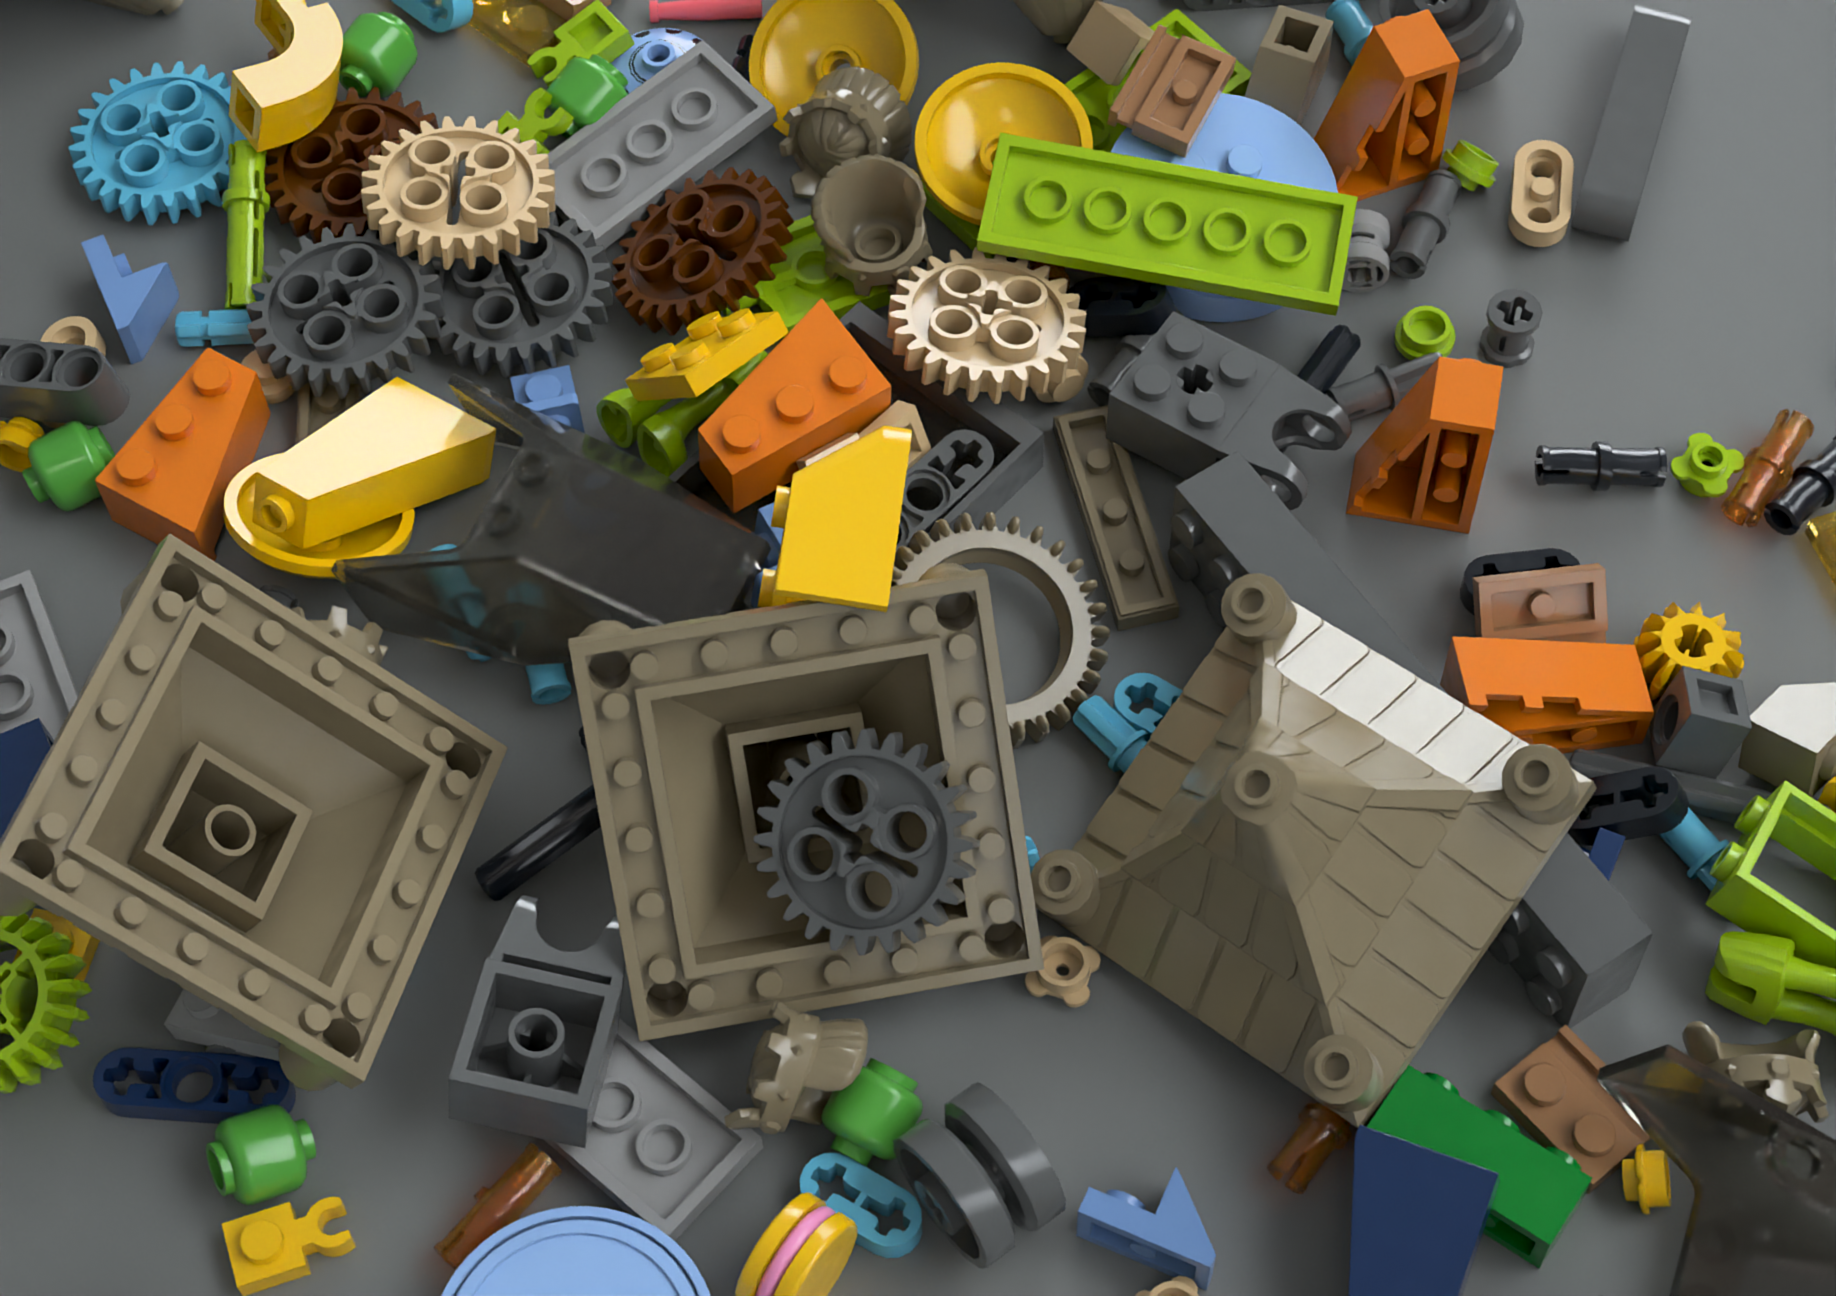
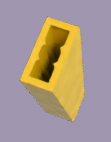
M395 377L256 472L252 522L304 550L483 483L490 477L496 428L415 385Z

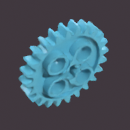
M178 61L171 73H163L162 67L157 62L152 66L151 76L143 77L137 69L133 68L130 69L131 82L126 85L114 78L110 79L109 83L113 93L107 96L102 93L93 92L91 97L96 109H79L78 115L82 125L71 127L70 132L75 144L68 146L74 162L73 168L80 185L85 186L89 199L91 201L100 199L106 213L109 214L120 207L125 221L129 222L139 211H143L148 225H153L160 212H167L169 219L175 224L178 223L180 210L186 208L195 217H201L202 209L200 203L206 200L217 207L222 206L219 192L222 189L227 190L229 183L228 145L230 143L234 144V141L247 140L228 116L231 86L229 87L225 73L220 72L209 79L206 66L201 64L191 75L186 74L183 61Z

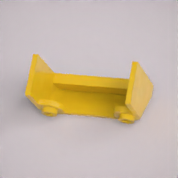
M884 425L793 473L791 487L777 485L771 527L784 529L777 569H763L758 607H772L791 602L812 600L887 612L911 444V429Z

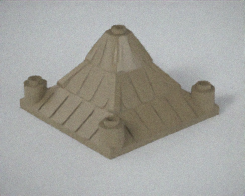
M169 533L158 544L146 568L123 590L120 600L122 615L81 689L74 706L60 728L53 745L32 780L25 797L0 839V915L4 917L19 916L39 905L58 917L62 916L72 922L74 926L112 948L115 947L121 950L129 958L162 977L173 980L183 989L216 1008L225 1010L235 1019L268 1038H273L280 1042L278 1053L280 1067L287 1079L298 1088L307 1091H321L336 1082H340L353 1089L363 1083L367 1077L508 747Z
M941 563L933 566L920 576L916 582L891 586L887 612L803 600L784 605L768 606L631 629L629 626L618 621L602 620L589 625L579 637L568 638L639 1042L774 1018L769 1014V1011L775 1000L798 1012H808L1044 969L988 575L984 569L969 571L967 568L956 563ZM875 728L879 747L882 746L889 733L900 732L903 734L902 753L906 754L916 744L925 743L928 745V751L924 766L929 768L944 761L950 764L941 783L945 788L965 784L967 790L953 803L956 811H976L977 817L960 827L961 835L980 840V846L961 852L960 860L973 866L976 869V874L969 878H954L953 883L966 896L963 902L957 905L944 901L939 902L949 919L945 924L936 927L922 918L926 938L913 943L900 929V949L887 953L882 947L878 936H876L872 952L866 955H858L854 936L850 937L844 948L833 951L830 950V929L826 928L820 935L807 939L805 937L806 926L809 921L807 915L803 914L789 921L783 918L792 900L788 894L769 898L766 894L780 879L777 872L757 870L756 865L763 860L773 857L772 847L755 843L754 836L772 831L773 823L761 817L757 811L759 807L779 805L780 799L768 787L770 781L777 779L793 781L784 763L787 759L798 757L811 764L807 752V744L820 740L832 753V734L847 731L856 748L860 730ZM849 775L844 780L842 786V798L850 809L861 812L868 800V790L862 780L856 776ZM817 806L815 814L818 818L826 823H832L850 831L833 819L826 812L825 808ZM906 811L899 823V833L909 846L920 848L927 836L926 825L917 814ZM870 827L856 832L851 831L863 840L862 848L860 849L863 855L877 850L881 851L870 842L873 833ZM815 834L810 839L808 845V856L811 862L822 870H828L831 866L833 849L829 841L823 836ZM884 852L891 856V859L898 862L910 876L916 877L918 875L917 866L908 860H902ZM871 871L865 881L867 896L874 904L886 907L892 896V887L889 880L883 874Z
M1262 573L1246 574L1237 578L1229 585L1222 597L1221 614L1227 626L1215 642V646L1201 662L1183 688V692L1177 701L1172 704L1151 734V738L1145 747L1140 750L1126 770L1118 786L1108 796L1092 819L1084 835L1077 841L1072 850H1054L1045 854L1034 865L1031 872L1035 908L1356 1128L1359 1127V1124L1367 1127L1597 788L1594 781L1572 769L1567 757L1557 748L1546 744H1529L1506 729L1471 710L1458 700L1423 681L1410 671L1295 603L1273 577Z

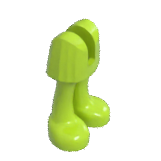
M762 351L699 396L686 398L669 409L658 413L656 412L672 399L638 401L634 398L629 388L613 391L597 404L596 413L598 420L609 438L617 445L627 448L637 441L644 464L654 477L664 482L688 459L684 440L691 430L701 421L712 415L763 361L768 353Z
M1737 931L1725 932L1720 937L1714 959L1715 965L1710 970L1705 988V994L1709 999L1741 1016L1764 1025L1772 1018L1801 1023L1836 1036V1001L1811 994L1815 993L1836 999V968L1819 965L1795 957L1796 942L1792 939Z

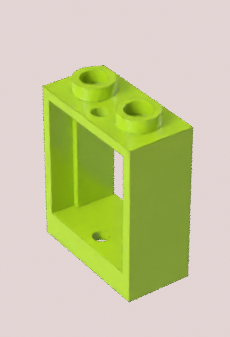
M1785 780L1766 800L1758 794L1755 795L1739 815L1734 828L1742 832L1737 843L1731 841L1724 848L1713 864L1709 874L1716 878L1717 882L1705 905L1746 932L1792 939L1796 942L1794 956L1797 958L1836 968V931L1750 874L1768 838L1771 837L1836 881V813Z

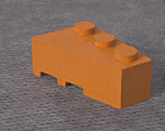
M1429 9L1407 16H1396L1372 28L1314 137V141L1318 144L1332 168L1337 190L1340 194L1357 196V201L1425 180L1431 171L1439 170L1460 59Z
M822 298L698 429L700 470L733 514L775 491L777 485L784 486L791 482L793 473L799 471L796 463L798 459L846 433H857L859 435L891 406L890 383Z
M208 347L94 480L112 521L157 545L170 533L215 562L216 554L214 548L225 523L223 506L226 489L237 473L252 464L271 415L257 372Z
M1439 356L1356 452L1346 514L1469 534L1495 431L1504 366L1485 364L1471 358L1453 359Z
M1452 636L1440 686L1449 696L1506 729L1529 744H1546L1557 748L1562 754L1574 752L1575 749L1579 748L1595 750L1643 743L1654 714V709L1635 645Z

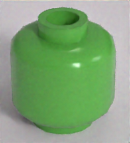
M387 12L361 14L342 35L343 47L339 82L347 91L350 87H355L359 97L367 96L373 87L379 88L381 97L390 96L416 64L417 48L414 44L412 30L405 22L393 14Z
M595 54L589 59L574 57L565 65L546 89L552 95L551 104L547 107L552 115L561 106L574 117L570 127L560 134L566 139L584 126L597 122L618 101L628 95L625 87L628 85L627 79L604 58Z
M70 421L33 440L29 444L28 458L32 466L23 470L22 474L40 504L51 499L59 509L71 512L101 497L94 480L115 457V453L97 425L88 429L86 425L79 421Z
M870 1057L866 1067L862 1066L860 1074L852 1084L842 1091L832 1092L822 1111V1123L829 1131L836 1135L830 1148L842 1155L848 1156L867 1167L873 1155L884 1160L895 1159L893 1140L916 1125L923 1111L922 1101L914 1093L918 1083L894 1068Z
M268 1104L222 1120L215 1131V1141L209 1142L206 1145V1156L213 1181L222 1196L232 1194L239 1203L249 1206L299 1189L307 1176V1161L316 1157V1146L310 1127L304 1119L294 1121L284 1107Z

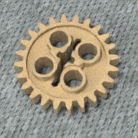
M449 116L444 117L442 128L434 129L425 120L420 121V134L414 135L405 129L399 130L400 145L383 141L381 143L382 156L370 155L368 158L369 171L362 172L363 189H361L363 213L367 214L368 227L370 230H379L380 243L382 245L396 242L397 255L399 257L406 256L414 250L418 251L419 265L422 266L427 264L434 256L441 257L442 266L445 270H449L455 258H463L465 265L469 269H474L476 257L485 256L494 265L499 264L498 251L502 249L518 256L520 254V240L536 243L538 241L537 228H549V212H554L556 209L554 170L549 169L548 155L537 154V145L534 139L520 143L519 129L513 128L504 134H499L498 121L492 120L484 129L476 128L474 116H469L463 127H455ZM466 159V176L462 178L460 186L459 219L457 224L452 225V207L456 205L458 198L459 165L461 160Z
M977 247L974 248L971 259H964L959 252L953 249L950 250L948 263L930 256L928 257L927 270L912 266L909 272V280L899 279L897 281L896 295L890 296L887 337L893 339V354L905 355L904 369L906 371H914L923 368L921 383L924 385L933 383L938 379L944 381V395L948 396L960 387L966 389V396L969 402H973L980 391L988 392L994 404L1000 403L1002 392L1010 391L1018 401H1024L1026 387L1029 386L1043 395L1047 393L1049 380L1062 384L1065 381L1066 369H1076L1079 353L1083 352L1086 328H1084L1086 311L1078 309L1079 294H1066L1068 281L1065 278L1048 281L1050 273L1048 265L1033 271L1028 269L1029 260L1019 258L1015 263L1006 260V256L995 254L993 259L985 258L983 252L977 251Z

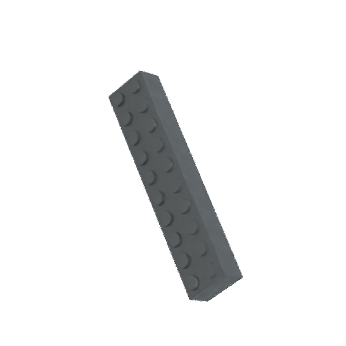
M1238 450L1175 486L1168 558L1175 573L1185 582L1192 581L1203 594L1211 616L1220 626H1227L1221 614V600L1227 587L1237 578L1246 574L1262 573L1273 577L1295 603L1446 693ZM1566 833L1488 949L1500 963L1504 965L1509 963L1526 983L1525 988L1530 1000L1545 1016L1552 1015L1562 1027L1566 1024L1569 1028H1572L1629 990L1653 932L1570 835Z

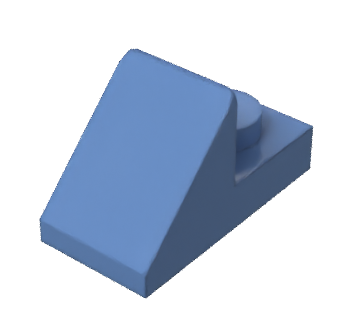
M104 234L81 242L131 365L143 361L179 298V291L169 264L163 262L132 273L124 253L112 256Z
M1177 1167L1173 1171L1155 1214L1146 1211L1145 1205L1140 1200L1123 1191L1111 1189L1105 1194L1094 1188H1088L1078 1210L1076 1236L1172 1277H1188L1197 1284L1198 1288L1207 1290L1212 1279L1216 1254Z

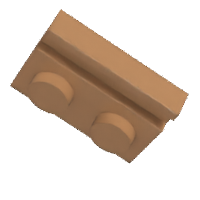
M1158 25L1110 108L1107 124L1116 127L1117 123L1131 128V135L1185 158L1234 71L1236 57L1185 35L1178 39L1167 34L1166 27Z
M1599 563L1472 577L1476 637L1606 643V631H1608L1605 568Z
M1566 1024L1546 1044L1542 1043L1496 1081L1491 1091V1095L1543 1148H1558L1572 1156L1579 1163L1582 1172L1592 1177V1181L1586 1191L1588 1194L1622 1166L1623 1159L1632 1158L1635 1155L1637 1145L1645 1144L1650 1139L1653 1140L1659 1135L1665 1124Z

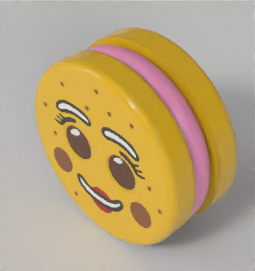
M810 1192L796 1196L773 1219L753 1248L739 1276L735 1296H827L852 1253L857 1238V1224L843 1213H836L832 1208L827 1207L825 1201Z

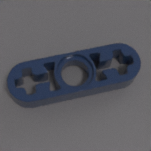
M125 1047L105 1055L97 1064L93 1074L94 1089L105 1107L111 1113L126 1118L219 1124L226 1118L268 1104L282 1106L290 1113L296 1099L294 1084L287 1079L280 1067V1062L259 1056L248 1057L235 1054ZM135 1070L141 1081L147 1084H130L127 1094L121 1095L115 1087L114 1081L126 1080L129 1071ZM195 1072H204L213 1077L212 1088L203 1099L196 1102H184L177 1098L178 1085L187 1075ZM231 1075L238 1090H229L228 1076ZM269 1079L277 1092L266 1093L261 1104H254L249 1093L243 1090H259L262 1080ZM151 1084H160L162 1094L160 1099H158L159 1096Z

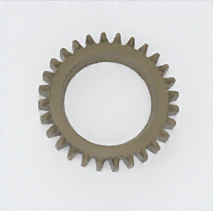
M965 512L960 514L956 520L954 532L950 529L945 519H939L930 530L931 539L925 531L918 530L913 534L908 543L910 548L900 546L895 552L891 586L916 582L929 568L941 563H956L958 565L989 563L1009 568L1023 575L1045 595L1058 621L1060 651L1051 676L1037 692L1020 702L1006 704L1012 748L1018 749L1025 740L1026 732L1038 743L1049 733V724L1058 731L1063 729L1071 719L1070 711L1075 713L1078 707L1088 700L1086 693L1092 694L1099 685L1101 677L1096 671L1102 669L1108 661L1109 655L1105 650L1095 647L1104 645L1110 637V629L1106 626L1093 625V623L1103 617L1107 611V606L1102 602L1086 603L1085 601L1097 589L1096 580L1091 579L1077 583L1074 580V577L1084 565L1083 559L1078 558L1063 565L1059 562V558L1066 545L1064 540L1057 541L1045 550L1041 547L1044 532L1042 526H1037L1025 539L1020 537V519L1018 516H1012L1004 531L1001 532L998 531L996 516L993 512H986L979 524L978 530L975 529L970 514Z

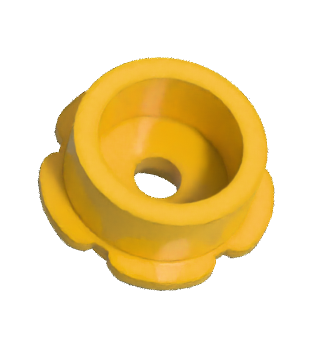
M14 417L8 423L0 421V464L17 472H22L31 467L32 465L28 458V446L33 440L45 435L43 429L36 422L25 417Z
M1644 1144L1637 1145L1635 1158L1622 1160L1623 1188L1626 1201H1639L1643 1214L1647 1215L1651 1213L1652 1207L1671 1206L1670 1170L1666 1150L1646 1151Z

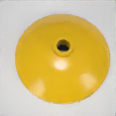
M778 0L763 17L754 35L749 56L750 84L775 106L778 120L772 125L786 137H788L790 124L784 121L783 118L787 112L798 107L797 104L807 102L813 95L815 86L824 75H828L842 64H850L851 67H865L874 71L875 74L879 73L889 81V85H894L901 94L900 100H903L907 106L914 92L919 70V52L916 36L908 18L893 0Z
M1007 62L974 66L946 80L933 92L925 103L919 115L915 131L914 152L916 164L921 179L928 191L937 202L952 214L970 223L981 225L993 169L992 162L995 159L1000 133L1093 149L1092 130L1083 106L1070 89L1055 77L1042 70L1023 64Z
M283 453L262 458L242 469L231 480L225 492L223 517L226 528L234 541L263 564L295 576L314 579H340L367 573L397 557L408 545L413 533L414 508L304 550L253 523L256 472Z

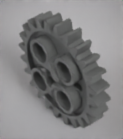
M549 212L550 226L549 228H537L538 241L536 243L520 240V254L518 256L504 249L498 251V258H504L508 261L524 300L529 302L532 316L538 324L535 327L529 326L525 320L515 292L511 285L506 282L500 263L494 265L485 256L476 257L475 268L469 269L465 265L463 258H455L449 270L443 269L442 261L432 260L435 274L439 277L444 293L441 299L446 311L445 316L437 319L442 332L439 337H431L432 340L437 339L441 353L443 355L454 353L457 364L461 368L474 360L479 375L483 376L494 364H497L503 378L510 376L514 365L521 364L526 374H532L535 370V362L544 360L550 368H556L557 359L555 354L561 351L576 358L579 354L575 341L581 339L594 342L596 336L592 324H607L609 320L605 307L614 305L615 302L611 286L614 284L611 282L613 274L610 263H608L603 245L596 246L591 230L579 233L577 222L573 218L559 227L556 213Z
M347 224L343 236L334 238L330 229L325 227L321 234L322 242L314 244L303 235L299 237L302 251L294 254L283 248L279 250L284 264L281 268L272 265L263 266L262 270L268 283L252 284L251 289L256 302L246 305V310L251 319V323L247 325V328L262 364H269L273 376L277 380L287 376L293 390H299L309 381L314 396L320 398L329 385H335L339 398L345 399L350 385L358 383L361 391L368 395L371 392L372 379L379 377L387 384L393 379L391 370L396 367L412 373L415 370L410 357L412 353L423 356L430 355L431 351L426 337H439L442 333L437 319L446 314L441 299L444 293L439 277L435 274L432 261L430 260L424 266L419 265L418 251L414 250L406 256L399 257L397 255L396 242L387 245L380 243L379 230L368 229L364 236L360 237L356 235L353 224Z
M875 728L861 729L857 738L856 748L847 731L836 732L832 734V753L820 740L807 744V752L811 764L798 757L787 759L784 763L793 781L789 782L781 779L770 781L768 787L780 799L779 805L759 807L757 811L761 817L773 823L772 831L754 836L755 843L772 847L773 857L763 860L756 865L757 870L777 872L780 879L766 894L769 898L788 894L792 902L783 916L786 921L803 914L809 917L805 931L807 939L820 935L826 928L830 929V950L833 951L844 948L850 937L854 936L858 955H866L872 952L876 936H878L882 947L887 953L900 949V929L913 943L926 938L922 918L930 924L939 927L949 920L939 902L944 901L957 905L966 898L964 893L953 883L954 878H969L976 874V869L960 860L961 852L979 847L980 840L961 835L960 826L975 819L977 814L976 811L970 810L956 811L953 803L967 790L965 784L945 788L941 780L946 775L950 764L944 761L929 768L924 766L928 751V745L925 743L916 744L906 754L902 753L903 734L900 732L889 733L882 746L879 747ZM849 775L856 776L862 780L868 790V800L861 812L850 809L842 798V786L844 780ZM817 806L825 808L826 812L833 819L850 831L838 825L826 823L818 818L815 814ZM906 811L917 814L926 825L927 836L920 848L909 846L899 833V823ZM870 827L873 830L870 842L881 851L877 850L863 855L860 852L863 840L851 831L856 832ZM815 834L823 836L830 842L833 849V861L828 870L817 868L808 856V845L810 839ZM884 852L899 859L908 860L917 866L918 875L916 877L910 876L898 862L891 859L892 857ZM871 871L883 874L889 880L892 887V896L886 907L874 904L867 896L865 881Z

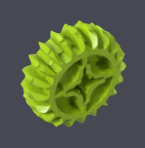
M26 913L7 917L0 915V953L19 949L22 952L13 963L5 961L0 966V990H2V994H0V1012L3 1014H0V1033L12 1035L15 1039L10 1045L0 1050V1093L3 1094L16 1092L18 1082L29 1086L41 1083V1066L52 1070L63 1067L57 1049L60 1045L71 1048L80 1045L75 1034L69 1032L73 1021L80 1023L90 1019L86 1010L76 1007V1000L93 990L89 987L88 983L74 979L87 964L83 962L81 957L68 954L73 945L68 936L59 932L53 933L54 927H52L49 921L39 917L28 918Z

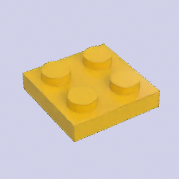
M745 308L727 317H721L719 312H712L692 322L686 328L689 336L675 346L673 343H667L645 354L640 359L643 368L625 379V382L634 398L638 401L697 397L787 335L789 331L778 311L752 314L750 308Z

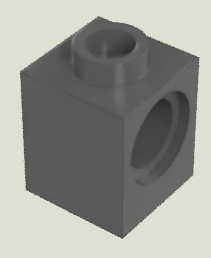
M1682 666L1653 708L1654 714L1649 725L1656 765L1716 779L1752 729L1743 681Z

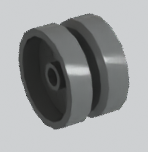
M1380 0L1379 13L1383 23L1396 16H1407L1429 9L1460 59L1454 91L1469 90L1492 80L1510 64L1522 43L1524 21L1516 0Z
M978 1082L970 1085L944 1104L945 1127L930 1119L921 1120L893 1140L895 1156L905 1178L934 1223L968 1261L978 1268H987L1015 1247L1014 1224L1028 1231H1037L1065 1210L1066 1198L1049 1160L1027 1127L993 1090Z

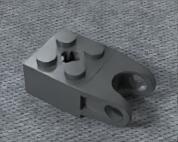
M1174 311L1109 394L1107 439L1186 480L1238 450L1289 510L1298 508L1307 496L1309 483L1304 474L1279 449L1286 446L1300 445L1311 449L1335 451L1343 447L1352 433L1351 423L1346 413L1331 398L1280 364ZM1311 415L1324 419L1334 431L1327 429L1312 419ZM1271 478L1276 479L1285 484L1290 491L1284 490L1278 485H1276Z
M522 895L515 904L490 957L485 959L448 1078L449 1118L586 1148L619 1027L626 964L617 915H614L612 921L603 930L601 937L592 946L576 952L561 951L544 942L537 931L536 925L539 915L538 904L540 898Z

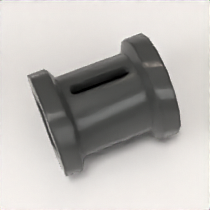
M1506 289L1496 293L1489 301L1486 312L1489 324L1482 331L1479 346L1488 362L1493 365L1504 366V368H1511L1515 365H1523L1530 359L1535 344L1531 334L1539 327L1542 309L1538 300L1528 292L1518 289ZM1517 307H1521L1520 319L1514 321ZM1505 336L1507 337L1505 347L1501 351L1499 349L1500 341Z

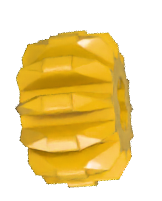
M1700 601L1691 607L1689 613H1685L1672 602L1669 607L1665 608L1662 616L1651 613L1644 621L1641 633L1635 637L1633 645H1635L1645 682L1651 683L1648 690L1651 701L1664 694L1682 666L1734 679L1740 676L1744 667V655L1738 652L1742 643L1740 640L1741 632L1724 630L1726 625L1725 613L1708 618L1703 615Z

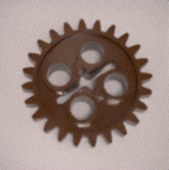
M350 87L346 100L339 102L336 98L329 115L313 131L291 143L266 150L265 191L270 196V207L275 208L279 222L281 224L290 223L294 236L297 238L310 231L314 244L322 242L321 234L325 227L330 229L334 238L343 236L347 224H353L356 235L363 237L369 227L367 214L363 213L361 189H363L362 172L369 171V156H382L381 143L383 141L400 145L399 130L405 129L414 135L420 134V121L425 120L434 129H438L436 115L434 113L424 115L421 102L418 100L404 107L401 92L398 91L392 94L387 101L381 100L378 87H373L366 99H359L355 87Z
M729 167L719 180L713 170H708L702 184L696 185L691 177L687 178L683 192L677 195L671 189L666 190V203L661 207L650 204L646 209L651 216L646 221H633L630 224L637 234L635 237L620 240L619 246L626 254L613 259L612 264L618 270V273L613 276L611 282L618 289L615 296L639 326L645 323L652 333H656L664 327L670 336H674L683 323L688 327L695 320L712 312H719L721 314V311L726 308L732 313L739 311V300L743 296L754 299L760 296L755 287L759 281H773L776 278L769 267L771 264L786 261L787 255L781 249V246L793 241V236L787 228L794 223V219L787 211L789 208L788 204L766 176L763 175L757 178L751 169H747L739 176L733 167Z

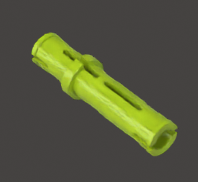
M248 140L234 141V144L230 143L228 145L229 183L228 189L223 192L222 208L227 212L228 221L226 249L227 282L224 310L246 309L247 304L256 302L251 289L252 284L263 283L265 213L270 209V196L265 192L264 183L266 150L257 153Z

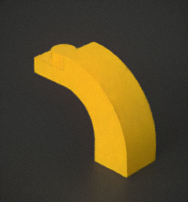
M256 0L254 23L280 56L264 63L232 71L228 116L257 153L291 143L310 133L324 121L334 106L338 90L343 36L339 20L328 2L307 7L305 0Z

